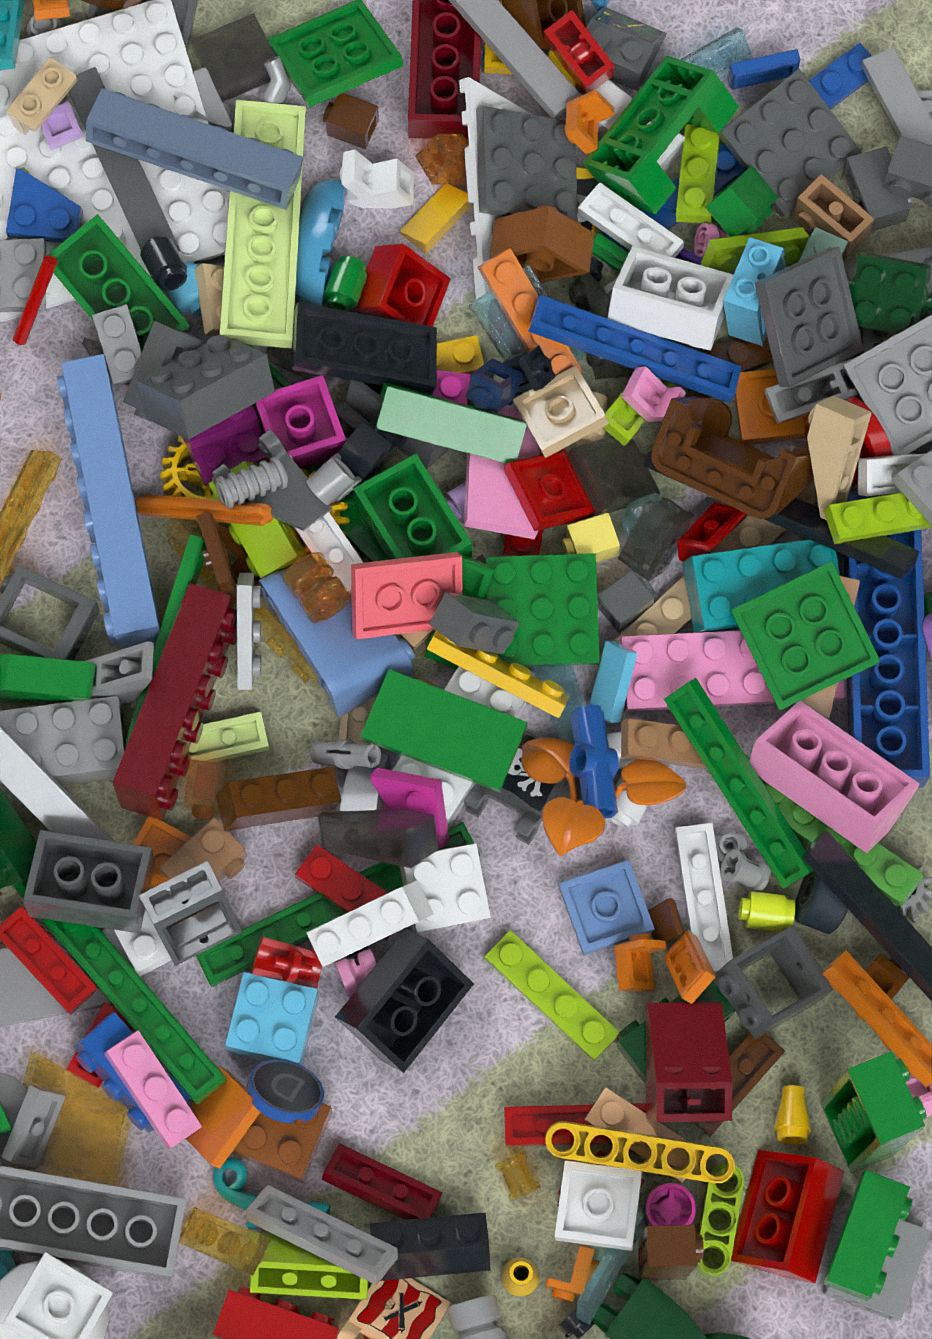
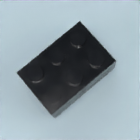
M405 928L335 1018L382 1062L405 1073L474 983L428 938Z

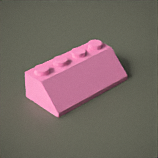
M802 701L797 702L755 740L749 761L761 779L865 853H868L890 831L920 784Z

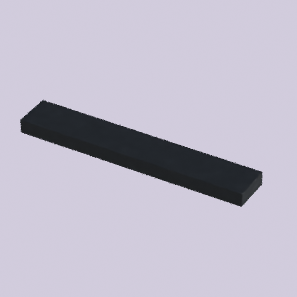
M827 830L819 834L802 856L804 861L932 1002V947Z

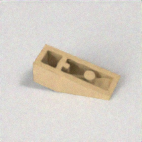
M831 396L815 404L808 417V423L811 425L807 439L820 517L825 520L827 519L824 509L828 505L847 501L872 413L836 396Z

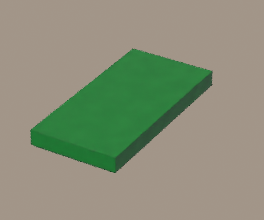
M388 669L361 733V739L500 793L528 722Z

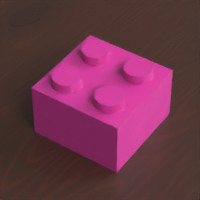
M323 375L277 389L271 395L255 403L256 414L263 434L271 429L300 469L328 461L336 453H339L346 442Z

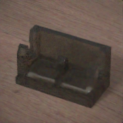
M662 497L659 502L660 505L651 500L645 504L618 557V560L638 575L643 576L648 582L665 572L678 549L677 540L688 530L695 517L693 513L685 511L675 502L665 497Z

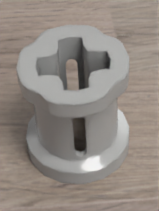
M732 850L725 856L720 869L721 878L729 883L738 882L745 885L748 891L761 892L766 887L771 873L767 862L752 861L746 858L743 852L738 850Z

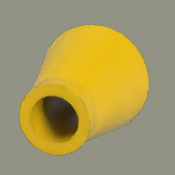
M797 1085L782 1087V1097L773 1129L777 1133V1141L789 1145L804 1144L808 1140V1135L812 1132L804 1087Z
M522 1257L508 1261L501 1273V1281L506 1291L519 1297L531 1294L537 1288L540 1278L536 1265L531 1260ZM518 1268H524L528 1278L524 1281H519L514 1277L513 1272L517 1271Z

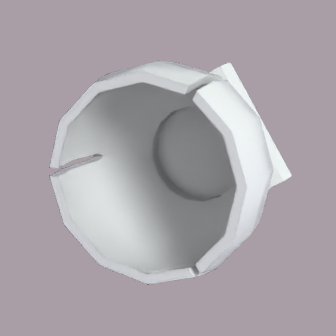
M45 1252L38 1261L13 1267L0 1280V1339H104L109 1322L106 1305L113 1292L96 1283L79 1265L56 1259Z

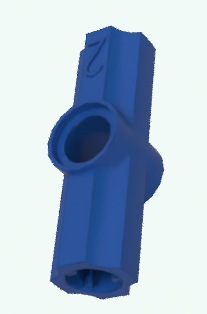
M589 704L583 707H576L570 712L575 744L569 759L570 771L573 776L579 777L584 805L596 807L603 814L604 819L612 818L618 813L613 778L618 771L619 757L616 750L608 746L604 712L601 710V706Z

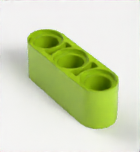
M727 1163L716 1166L710 1174L718 1175L726 1170ZM735 1166L732 1175L735 1181V1189L733 1191L722 1192L715 1183L707 1182L698 1235L703 1236L704 1251L714 1249L722 1256V1265L717 1269L707 1268L702 1259H700V1263H697L696 1270L707 1278H715L722 1275L731 1262L744 1186L743 1174L737 1166ZM714 1211L723 1212L729 1220L728 1228L723 1231L713 1229L709 1223V1214Z

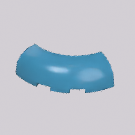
M326 180L315 185L306 194L299 217L294 310L297 303L325 307L326 300L323 294L329 279L332 258L326 257V252H332L345 204L346 187L342 185L341 180Z

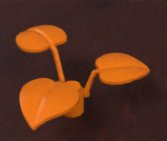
M537 738L522 745L521 763L525 772L538 782L553 784L566 778L569 784L570 799L565 797L555 798L545 805L542 813V821L547 838L561 857L576 847L594 842L603 833L607 818L604 819L603 814L596 807L584 805L582 800L578 801L575 777L569 767L570 754L575 746L558 738ZM635 760L628 763L622 769L621 778L624 783L616 787L615 794L617 800L622 792L627 791V797L632 803L650 806L678 797L686 790L687 785L678 774L663 763L655 760Z

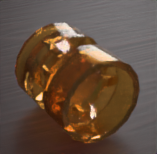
M314 552L297 560L288 568L283 576L284 584L295 598H301L300 607L313 623L325 621L336 615L351 599V593L342 580L337 576L332 577L334 569L321 552Z

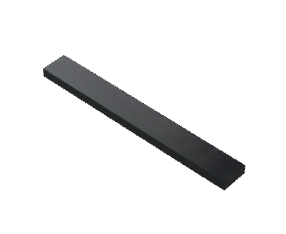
M651 450L645 456L644 466L664 476H667L658 471L653 465L651 458ZM798 498L793 499L774 517L764 518L771 523L899 579L911 569L918 559V550L883 535L834 544L827 520L820 517L819 507Z

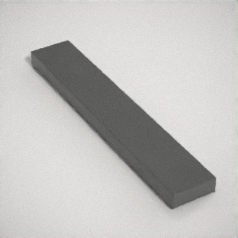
M96 67L77 74V82L68 92L85 130L86 120L101 88L106 89ZM92 144L140 249L142 250L145 243L153 237H168L172 239L179 252L180 248L139 160Z

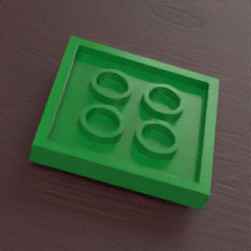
M362 0L352 1L267 39L270 51L274 57H280L289 79L309 108L404 66L402 55Z
M596 553L486 557V564L496 567L487 591V600L494 602L520 622L512 643L507 647L504 654H498L499 659L509 664L513 662L519 663L525 667L600 664Z
M832 561L730 609L779 711L881 662Z

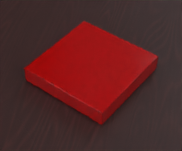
M565 449L546 458L544 455H538L512 461L503 468L534 531L590 518L596 512Z

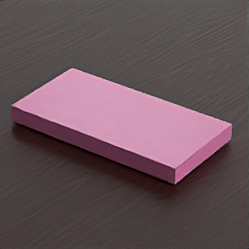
M506 405L497 412L523 420L518 409L513 406ZM526 427L517 460L540 455V448L528 427ZM467 453L464 526L534 539L538 531L533 530L503 469L507 463Z

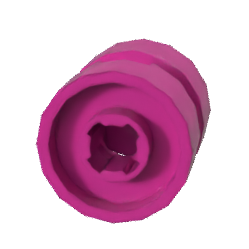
M664 1183L656 1187L649 1194L643 1208V1220L646 1226L690 1225L696 1213L694 1198L684 1186L675 1183Z

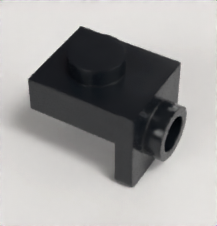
M540 345L507 358L502 362L523 373L517 395L532 389L538 391L556 377L552 370V364L549 358L544 355Z

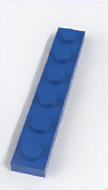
M539 295L536 300L528 332L632 369L646 366L658 378L728 403L735 396L741 366L542 295Z

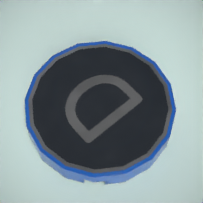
M271 1059L259 1063L252 1070L246 1088L248 1095L250 1094L253 1098L252 1104L258 1111L268 1118L282 1123H294L295 1119H303V1122L311 1120L318 1114L324 1097L322 1083L313 1072L298 1063L281 1059Z

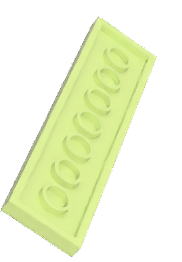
M236 100L233 133L247 138H255L261 143L279 149H287L303 157L306 106ZM302 169L300 180L287 210L229 191L219 335H225L229 339H234L247 345L280 348L292 347Z

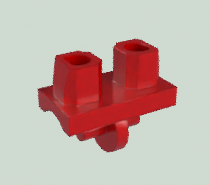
M261 936L250 972L262 977L317 989L322 965L314 950Z

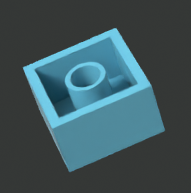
M243 972L225 1044L227 1052L262 1061L281 1059L303 1065L319 999L318 989Z

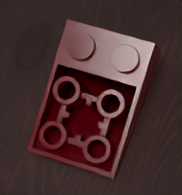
M689 1002L646 1003L647 1119L655 1122L732 1121V1076L722 1002H693L692 1004Z

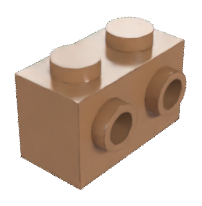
M822 174L797 198L793 214L796 217L797 223L808 232L814 231L815 227L848 241L843 257L845 260L869 237L874 218Z

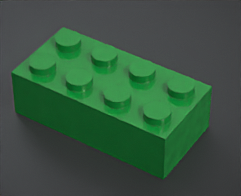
M99 214L95 215L48 254L57 259V265L53 273L92 320V315L128 305L142 351L154 321L186 333L193 330Z

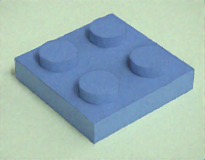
M630 860L561 882L558 885L583 956L629 941V936L649 934L655 930Z

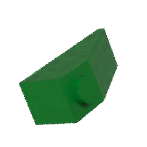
M1 654L0 703L91 700L96 664L92 662Z

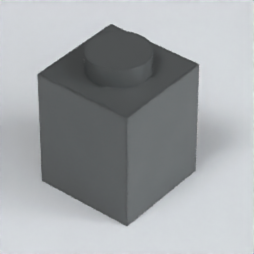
M631 570L597 596L598 609L616 631L620 633L653 605L655 598L653 594L655 592L651 584L643 576L638 578Z

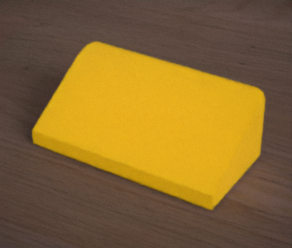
M445 183L399 233L424 254H427L472 207V204L468 203V193Z

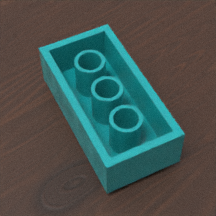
M809 539L691 556L682 565L694 633L739 628L730 609L829 561L833 562L840 576L836 551Z

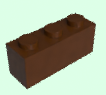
M333 766L228 782L216 795L224 831L319 817L331 813L341 803Z

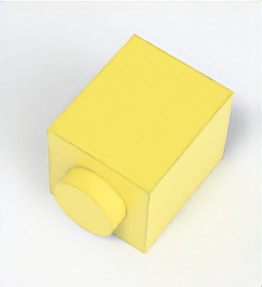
M609 513L567 525V538L562 539L565 554L596 553V563L619 556L620 543Z

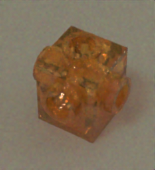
M437 134L415 156L432 185L452 184L456 186L467 180L464 149L469 145V140L463 134Z

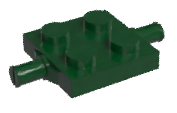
M867 252L858 254L856 274L853 279L847 278L858 326L899 334L924 320L928 310H932V295L929 284L932 265Z

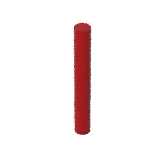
M46 255L43 257L13 336V341L18 345L26 344L57 265V259L53 256Z

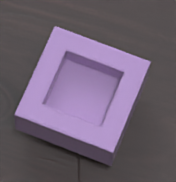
M69 101L58 105L41 125L51 150L84 137Z

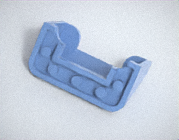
M316 559L273 572L258 581L265 605L272 616L277 617L280 625H284L315 673L321 688H324L329 697L331 696V700L328 702L338 718L378 695L388 669L406 676L414 674L411 660L415 658V655L405 639L399 642L395 635L356 639L352 635L351 593L342 598Z

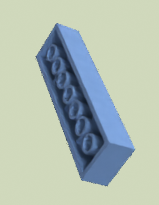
M104 354L61 362L63 375L57 376V381L65 407L63 410L65 422L72 442L70 443V448L78 473L79 493L85 511H83L85 524L92 543L90 545L94 567L96 566L98 578L103 577L97 579L98 591L105 612L110 611V613L103 614L107 635H109L111 646L118 645L120 650L147 641L154 643L155 648L161 626Z

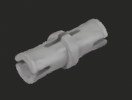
M341 739L337 743L316 741L310 750L311 759L314 763L334 764L340 769H350L354 766L375 768L381 759V752L377 745L355 744L352 740Z

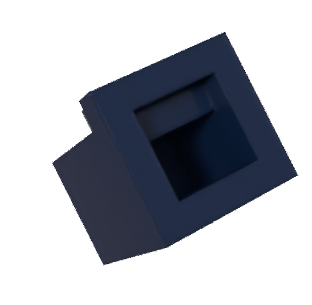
M491 358L472 374L466 398L470 399L473 405L479 409L497 413L507 404L510 406L514 404L513 399L516 398L523 373ZM494 374L505 380L502 383L493 380Z

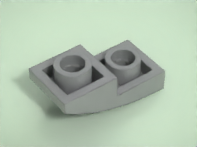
M389 754L381 755L380 762L375 768L354 766L348 769L341 799V818L368 820L372 817H378L384 801L371 782L370 775L376 768L391 769Z

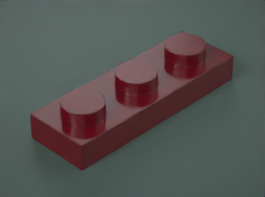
M341 1143L338 1144L321 1179L404 1220L431 1218L443 1192Z

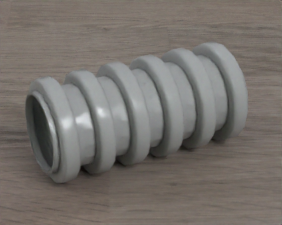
M274 456L270 458L269 463L263 460L259 463L258 467L252 464L247 471L241 468L236 475L230 472L225 479L223 476L217 477L216 489L222 504L230 509L233 508L235 502L241 505L244 504V499L246 498L252 501L257 494L263 497L266 495V491L273 493L276 492L277 487L281 489L287 488L288 477L282 462Z

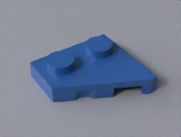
M16 168L6 227L7 236L19 239L44 238L48 242L63 243L81 227L83 215L81 206L24 170Z

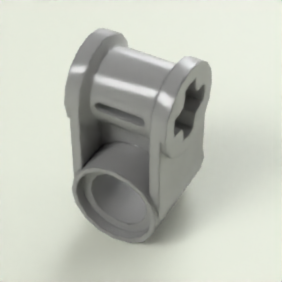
M336 453L306 483L323 503L330 505L335 501L339 502L347 496L353 488L361 483L362 479L359 476L355 477L351 470L341 461V456Z

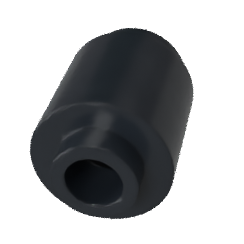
M153 237L148 240L141 250L140 257L153 281L165 291L175 290L182 286L187 280V266L172 239L168 237Z

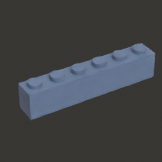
M101 88L86 120V142L287 210L300 180L303 157L294 154L290 150L279 149L261 143L255 138H247L229 132L222 127L194 120L190 116L173 113L155 104H147L132 99L120 92H112Z

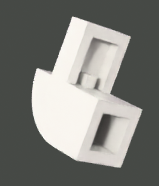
M356 150L343 152L340 179L342 185L347 188V201L361 208L390 209L413 205L414 172L396 158L372 164Z

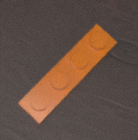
M506 248L478 266V270L524 348L529 350L540 345L544 355L549 358L555 376L575 365L580 373L583 372L567 345L528 332L535 303L539 296L511 248Z
M845 950L835 958L822 974L827 978L831 987L840 993L854 1008L858 1017L867 1022L878 1034L882 1043L892 1050L898 1058L903 1060L909 1073L918 1078L925 1087L929 1086L932 1083V1044L848 951Z

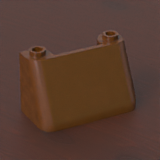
M709 395L671 398L651 453L652 463L661 473L759 519L777 515L814 481L808 443L798 445L793 451L782 449L779 456L775 458L728 436L733 418L730 408L724 402Z

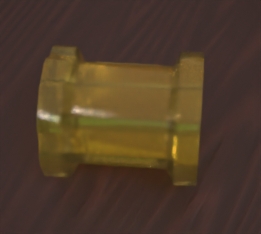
M526 1152L513 1155L495 1165L496 1171L502 1172L509 1188L508 1198L510 1201L517 1200L541 1188L540 1183L534 1181L525 1161L528 1158Z

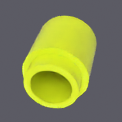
M749 891L747 898L741 897L738 918L739 920H744L745 928L781 932L783 929L793 925L795 901L786 899V895Z

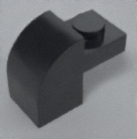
M378 415L368 424L363 422L352 433L338 453L341 456V461L351 470L355 477L359 476L362 479L360 484L380 474L384 462L405 444L408 439L406 436L378 429L376 427Z

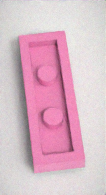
M139 1030L104 1053L167 1150L202 1127Z

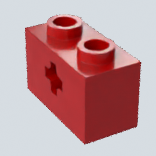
M573 10L544 31V42L584 94L597 89L614 76L615 65Z

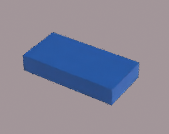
M798 49L731 63L727 77L730 89L735 90L787 78L799 69L801 59Z

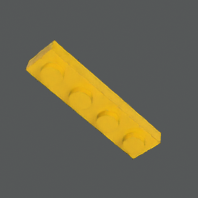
M437 630L427 647V650L557 718L560 717L566 706L569 695L564 693L562 686L551 680H545L544 682L532 676L531 671L525 666L515 662L509 664L499 659L497 653L459 647Z

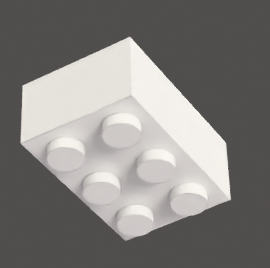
M632 246L613 287L608 319L661 338H668L689 344L692 347L711 351L725 317L723 300L733 274Z

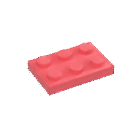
M458 552L351 564L352 635L356 639L436 630L429 623L445 592L462 595V556Z

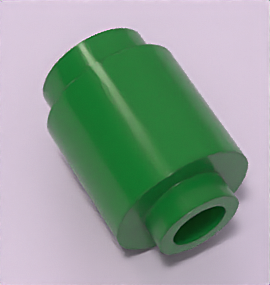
M342 256L339 262L333 265L323 294L329 307L342 311H348V309L357 307L367 279V273L365 272L367 266L364 262L355 257Z

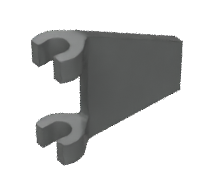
M270 429L259 437L260 443L258 447L267 458L270 459L275 456L280 459L288 477L287 488L281 489L277 487L276 492L270 493L266 491L265 496L260 497L257 494L254 500L249 501L246 498L244 502L268 504L272 508L271 515L273 518L304 531L330 512L333 507L323 503L311 491L306 483L309 478L289 456L278 437ZM225 464L212 472L214 476L212 482L215 486L217 477L223 476L225 479L227 474L231 472Z

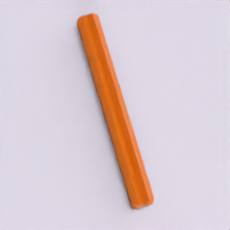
M148 494L138 497L135 502L138 506L137 512L142 516L198 520L197 515L209 512L210 514L212 513L216 522L264 526L273 520L271 515L272 508L268 504L244 502V504L239 505L235 502L233 508L228 509L222 504L221 500Z

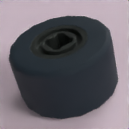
M812 871L804 877L795 901L794 918L800 924L826 934H831L842 923L848 908L822 879Z

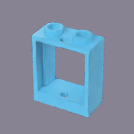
M749 237L723 300L730 336L763 345L767 333L754 282L786 268L784 248Z

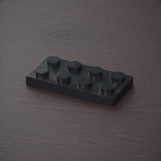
M297 303L294 310L292 370L383 385L385 382L433 394L437 378V327Z

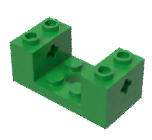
M666 56L599 141L598 149L592 151L583 164L598 184L599 182L634 207L656 215L676 189L675 185L657 163L659 157L666 151L670 143L687 123L719 134L739 106L713 70Z

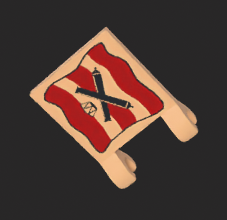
M412 1278L379 1281L377 1285L372 1283L368 1289L367 1300L362 1299L338 1334L337 1339H356L359 1333L370 1339H430L447 1312V1308L450 1307L451 1302Z

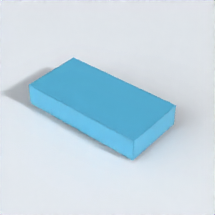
M605 641L590 700L591 705L601 706V710L604 712V719L611 723H620L637 658V652L616 641Z

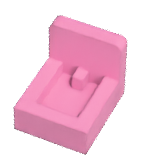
M644 366L635 368L621 397L647 422L663 421L671 398L684 397L686 391L682 387L667 388Z

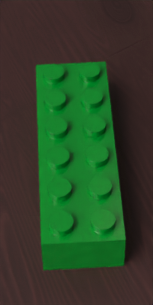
M892 1051L847 1069L820 1103L851 1174L893 1157L925 1127L923 1122L927 1118L925 1108L918 1096L912 1097L906 1082L910 1081L908 1070L901 1058L895 1059Z

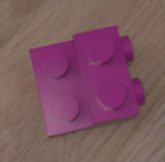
M252 405L191 439L181 436L205 486L212 482L214 477L212 472L223 464L231 470L243 461L257 463L258 466L263 460L267 463L270 462V459L258 447L260 443L259 437L263 434L259 428L258 417Z

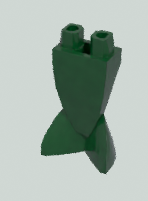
M622 1273L612 1289L615 1294L627 1301L620 1313L602 1303L592 1316V1321L605 1333L606 1339H750L745 1336L727 1333L704 1334L688 1314L660 1288L646 1278L640 1281L626 1273Z

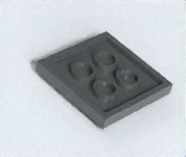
M800 69L794 71L724 127L718 134L742 168L747 170L752 165L779 197L771 206L780 217L786 215L796 206L797 198L821 174L829 180L845 167L848 157L862 153Z
M486 106L476 110L479 213L504 217L515 211L525 212L537 209L540 205H551L568 218L578 221L576 144H572L566 137L564 131L566 120Z
M829 247L754 282L780 387H791L864 350L840 247Z

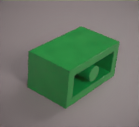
M751 165L728 184L705 208L730 237L738 236L742 232L748 235L759 228L763 221L774 212L770 207L779 197Z

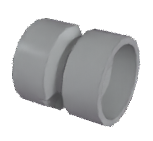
M495 1295L472 1299L447 1308L453 1330L461 1333L458 1339H507L504 1328L496 1324L501 1314Z

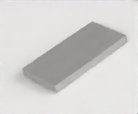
M112 929L101 930L131 965L115 932ZM53 939L57 943V945L70 957V959L80 968V966L69 955V953L64 949V947L59 943V941L57 939ZM8 948L0 949V1027L68 1014ZM98 990L75 1012L100 1008L103 1003L110 1006L112 1004Z

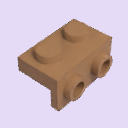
M214 817L159 869L170 880L208 861L218 882H220L226 876L229 879L235 877L244 868L246 863L243 860L247 857L245 848L228 831H224L223 826Z

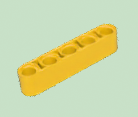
M559 1121L552 1124L546 1133V1146L549 1152L556 1157L710 1183H723L733 1175L735 1169L732 1155L724 1148L714 1145L567 1121ZM567 1129L573 1134L574 1142L569 1149L559 1150L553 1146L551 1138L556 1130ZM605 1135L611 1139L612 1149L607 1155L596 1156L591 1152L590 1143L595 1136ZM637 1141H643L650 1147V1156L642 1163L634 1162L629 1158V1148ZM674 1148H683L689 1155L688 1163L681 1169L670 1167L667 1163L668 1153ZM721 1154L726 1158L727 1167L722 1174L712 1175L707 1172L706 1161L711 1155Z

